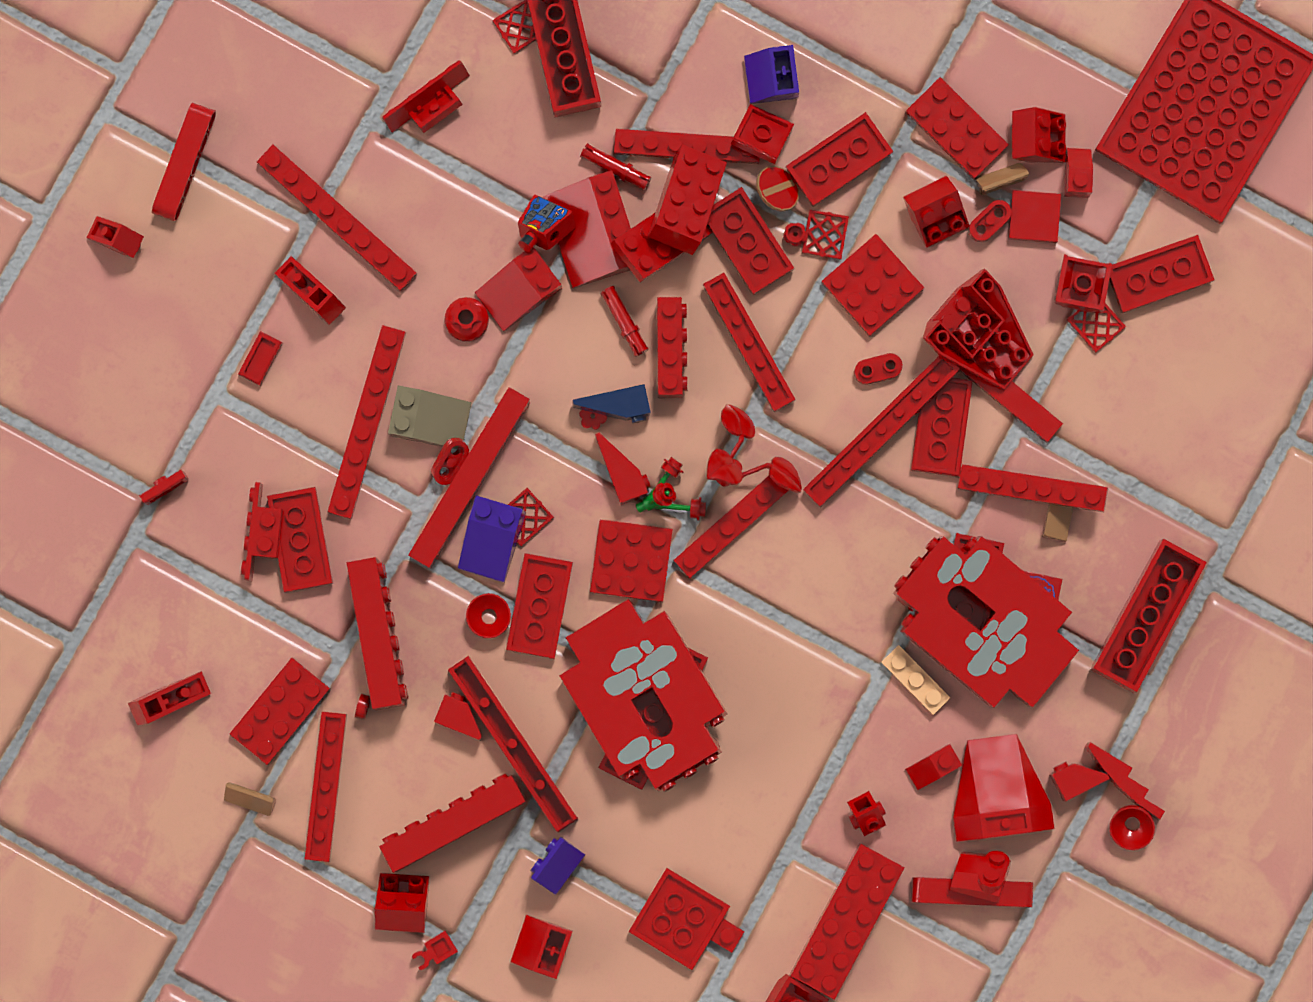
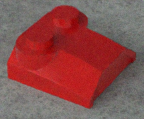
M1064 254L1055 304L1086 312H1103L1112 263H1101Z
M991 851L986 855L962 852L954 871L950 890L999 903L1011 865L1009 857L1001 851Z
M785 974L777 981L765 1002H828L829 999Z

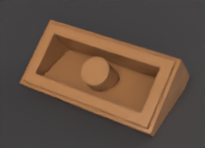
M1016 163L976 178V183L981 195H986L1026 180L1029 172L1022 163Z
M1048 504L1042 537L1067 541L1073 508Z
M228 782L225 787V801L267 816L271 815L276 801L274 797Z

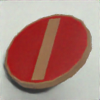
M768 166L759 172L756 179V188L760 198L767 206L782 212L788 211L796 205L799 199V189L789 172L777 166Z

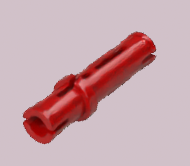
M589 143L585 145L581 152V158H585L607 171L612 170L613 174L620 177L621 181H628L644 191L647 188L646 185H649L651 181V176L636 170L632 164H625L591 146Z
M610 286L600 294L622 331V338H626L635 357L642 355L649 348L639 333L640 328L632 321L615 287Z

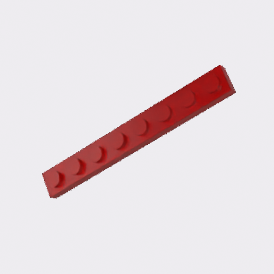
M272 144L259 158L257 163L399 291H402L417 275L416 271L275 145Z
M384 325L381 327L327 512L330 514L352 519L405 339V331Z
M938 356L803 490L821 508L960 371V368L947 359Z

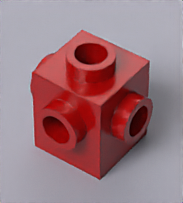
M869 791L847 802L852 812L849 819L855 830L860 828L864 837L886 826L882 817L886 812L881 802H875Z

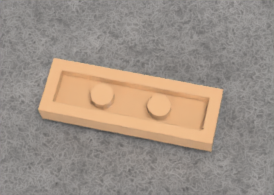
M899 645L881 661L893 676L932 715L951 698Z

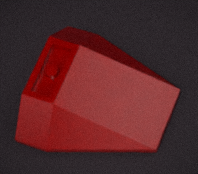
M986 269L979 271L951 294L927 322L923 339L939 356L1002 390L1009 385L1034 355L1002 287Z
M1017 734L967 740L953 814L956 842L1055 829L1051 803Z

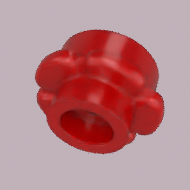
M790 223L785 227L783 237L787 243H791V246H800L802 242L806 241L807 232L803 224Z

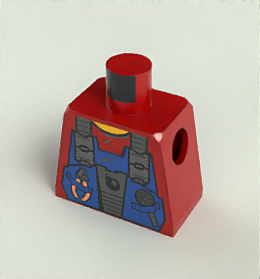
M534 194L518 220L519 233L522 238L518 242L520 248L530 252L536 245L545 250H550L575 228L573 211Z

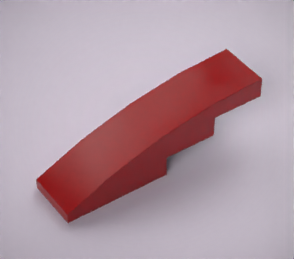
M1088 742L1085 748L1100 770L1108 774L1109 780L1135 805L1144 808L1152 817L1160 820L1165 811L1144 798L1149 789L1128 777L1133 768L1093 743Z

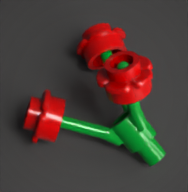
M672 457L669 460L664 459L665 462L661 468L666 472L649 495L644 497L643 501L636 504L638 512L641 513L645 510L651 511L653 509L690 511V518H695L699 521L700 517H705L706 502H701L702 498L699 497V499H691V506L672 504L676 500V492L671 484L665 482L670 475L677 478L680 473L683 474L684 472L681 470L683 465Z

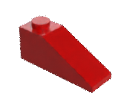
M292 256L275 272L276 276L327 324L330 325L346 309L329 289Z
M600 432L595 434L620 505L647 496V489L651 488L647 475H641L640 470Z
M202 671L143 695L129 702L128 705L137 725H144L206 697L211 692Z

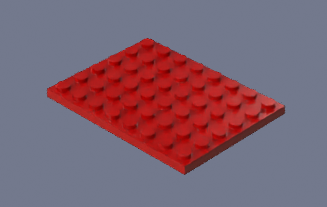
M1184 0L1095 151L1221 224L1313 70V54L1221 0Z

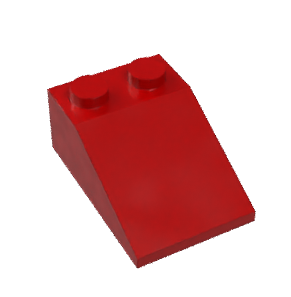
M533 247L530 252L524 251L475 291V294L504 332L562 289V284Z

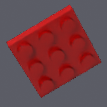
M877 234L871 237L821 281L825 288L869 337L924 290L923 285Z
M600 519L590 593L663 602L673 529Z
M666 868L628 932L693 970L730 905Z

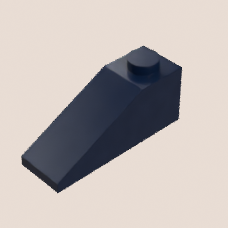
M645 384L572 400L573 408L624 421L632 420V423L646 421V416H650L651 413Z

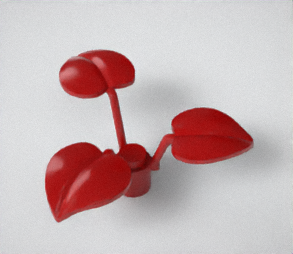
M726 404L721 411L722 424L731 434L739 436V440L730 455L722 449H715L710 454L707 464V479L716 480L721 486L728 487L729 485H738L745 476L767 468L770 469V478L776 484L787 490L800 493L802 486L798 472L788 460L782 457H774L771 463H765L743 473L741 472L743 469L741 463L733 458L743 443L744 437L752 439L755 436V426L751 418L743 410Z

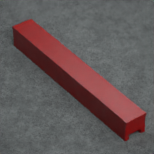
M508 387L408 556L428 568H432L530 404L529 398Z
M467 656L449 668L448 671L555 830L559 833L578 820V817L471 658Z

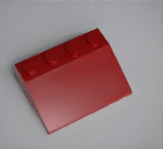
M612 170L588 177L543 196L544 199L573 211L575 228L558 242L572 288L630 271L611 246L614 239L631 229Z

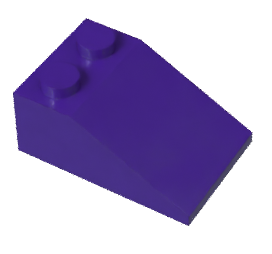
M476 495L467 524L458 569L505 583L526 512L523 509Z

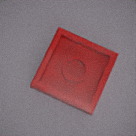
M750 104L732 139L731 145L775 164L794 124Z
M1012 190L1008 239L1057 243L1061 194Z

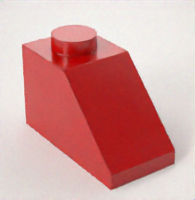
M1067 148L1064 197L1089 198L1093 187L1091 149Z
M96 216L86 238L117 253L134 258L141 247L144 236L120 223Z
M454 692L451 693V696L444 695L434 722L481 741L482 733L470 705L464 702L466 697Z
M947 744L905 770L916 789L920 790L962 766V763L952 746Z
M1067 762L1054 767L1055 772L1050 774L1063 801H1068L1110 779L1108 774L1075 763L1068 765Z

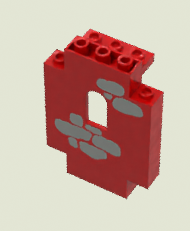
M939 536L938 539L934 537L925 547L928 550L922 558L918 556L910 565L912 570L907 577L902 575L894 585L896 590L893 594L898 597L897 600L915 612L913 615L909 613L901 623L903 628L900 632L988 706L995 708L1009 690L1025 705L1033 708L1079 651V649L1057 632L1071 615L1072 611L982 536H978L976 539L972 537L963 547L966 550L964 553L944 536ZM956 586L967 588L995 612L980 631L949 605L948 593L952 588Z
M627 599L566 637L580 663L559 676L620 778L624 779L626 777L631 779L640 773L639 769L642 767L653 787L657 791L663 790V792H666L676 786L675 781L681 777L687 779L698 772L696 768L704 763L708 766L719 759L717 755L722 753L719 748L720 745L707 727L710 725L712 728L718 726L725 721L723 717L728 715L665 611L644 623L634 604ZM651 688L656 692L673 723L671 732L664 737H656L650 732L632 702L633 699Z

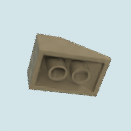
M398 385L388 434L391 437L442 447L451 438H460L464 441L472 403Z

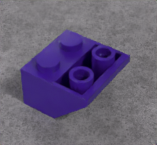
M793 45L770 47L744 56L750 104L798 99L799 86Z
M560 837L559 840L554 838L545 850L549 854L544 860L538 859L530 870L534 873L531 878L555 895L586 855L563 837Z

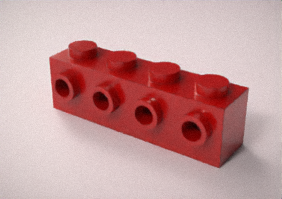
M657 297L658 398H682L683 391H687V376H682V367H687V352H682V343H687V328H682V318H687V304H682V297Z

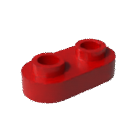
M995 200L990 203L971 222L969 226L971 238L977 242H985L990 239L1011 217L1010 205L1003 200ZM1001 210L1003 216L996 217L994 211ZM978 226H982L985 228L984 234H979L976 229Z
M893 353L864 359L857 363L854 369V376L859 383L864 385L892 379L900 374L903 367L902 360ZM892 361L895 364V368L888 369L886 363ZM865 367L871 369V374L868 376L862 372V369Z
M449 439L440 451L431 469L432 477L437 483L441 485L451 484L468 456V445L462 439ZM458 446L455 452H451L453 447ZM443 467H446V471L444 473H440V470Z

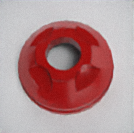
M464 297L455 300L449 305L445 313V326L452 337L463 342H470L480 338L487 330L489 324V316L485 306L474 298ZM468 310L473 314L471 323L462 324L459 321V314L462 311Z
M487 593L479 595L471 601L466 611V620L469 628L477 636L495 638L504 633L508 628L511 612L503 598ZM491 609L495 611L497 618L494 623L486 624L483 622L482 614L485 610Z
M1136 805L1124 806L1112 816L1109 828L1110 835L1121 848L1139 850L1147 846L1153 839L1155 823L1151 814L1144 808ZM1130 817H1135L1140 821V826L1135 830H1131L1125 825L1126 820Z

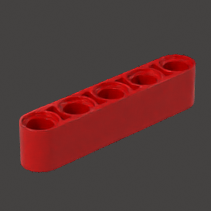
M191 103L155 197L152 214L172 221L178 219L214 123L216 110Z
M912 877L911 902L1033 907V882L1005 881L999 903L951 891L952 879Z

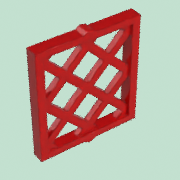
M527 0L520 2L492 20L513 54L536 40V37H533V24L532 26L524 24L525 16L531 17L529 13H526ZM524 5L523 12L516 11V9ZM510 14L509 21L502 20V18ZM513 14L522 15L521 23L512 22ZM499 23L508 24L506 32L501 30ZM511 25L519 27L518 35L509 33ZM522 28L531 29L530 37L521 36ZM508 37L517 38L515 46L510 44ZM520 39L527 41L519 46Z
M809 210L806 232L807 239L809 234L813 242L806 246V239L803 244L802 253L820 256L821 258L828 257L841 260L849 216ZM814 215H824L826 218L818 222ZM812 218L816 225L809 229ZM831 218H841L843 221L835 225ZM829 221L833 228L825 232L821 225ZM844 224L842 235L838 228ZM819 228L823 235L816 239L811 232ZM835 230L839 238L832 242L828 235ZM825 237L830 244L823 249L818 241ZM839 241H841L840 252L835 246ZM816 244L820 251L813 252L809 251L808 248ZM833 247L837 254L830 255L826 254L825 251Z
M1106 303L1104 306L1106 310L1103 312H1090L1095 313V321H1086L1087 312L1077 310L1067 319L1095 353L1105 344L1112 341L1126 327ZM1083 312V320H1074L1075 315ZM1099 313L1107 314V322H1098ZM1110 316L1118 323H1110ZM1075 323L1082 324V331ZM1086 324L1094 325V333H1085ZM1098 325L1106 326V334H1097ZM1110 326H1117L1118 331L1110 335ZM1086 336L1094 337L1093 344ZM1097 337L1106 338L1104 343L1097 346Z
M528 488L523 490L508 504L513 507H523L525 512L526 507H535V516H525L521 529L522 536L517 542L521 547L554 518ZM524 495L523 503H515ZM527 495H531L536 503L527 504ZM538 507L544 509L547 517L538 516ZM526 519H535L534 528H525ZM538 520H546L537 528ZM525 531H533V532L525 539Z

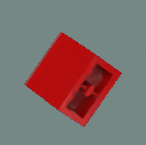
M1037 107L1012 111V159L1024 162H1066L1065 114Z
M947 176L903 197L908 213L926 248L970 226L958 190Z
M380 873L375 904V930L425 933L429 876Z
M526 915L510 962L557 979L573 930Z

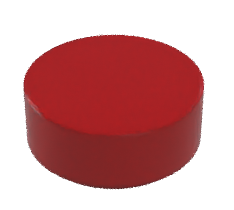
M361 693L355 711L356 718H366L371 700L369 695Z

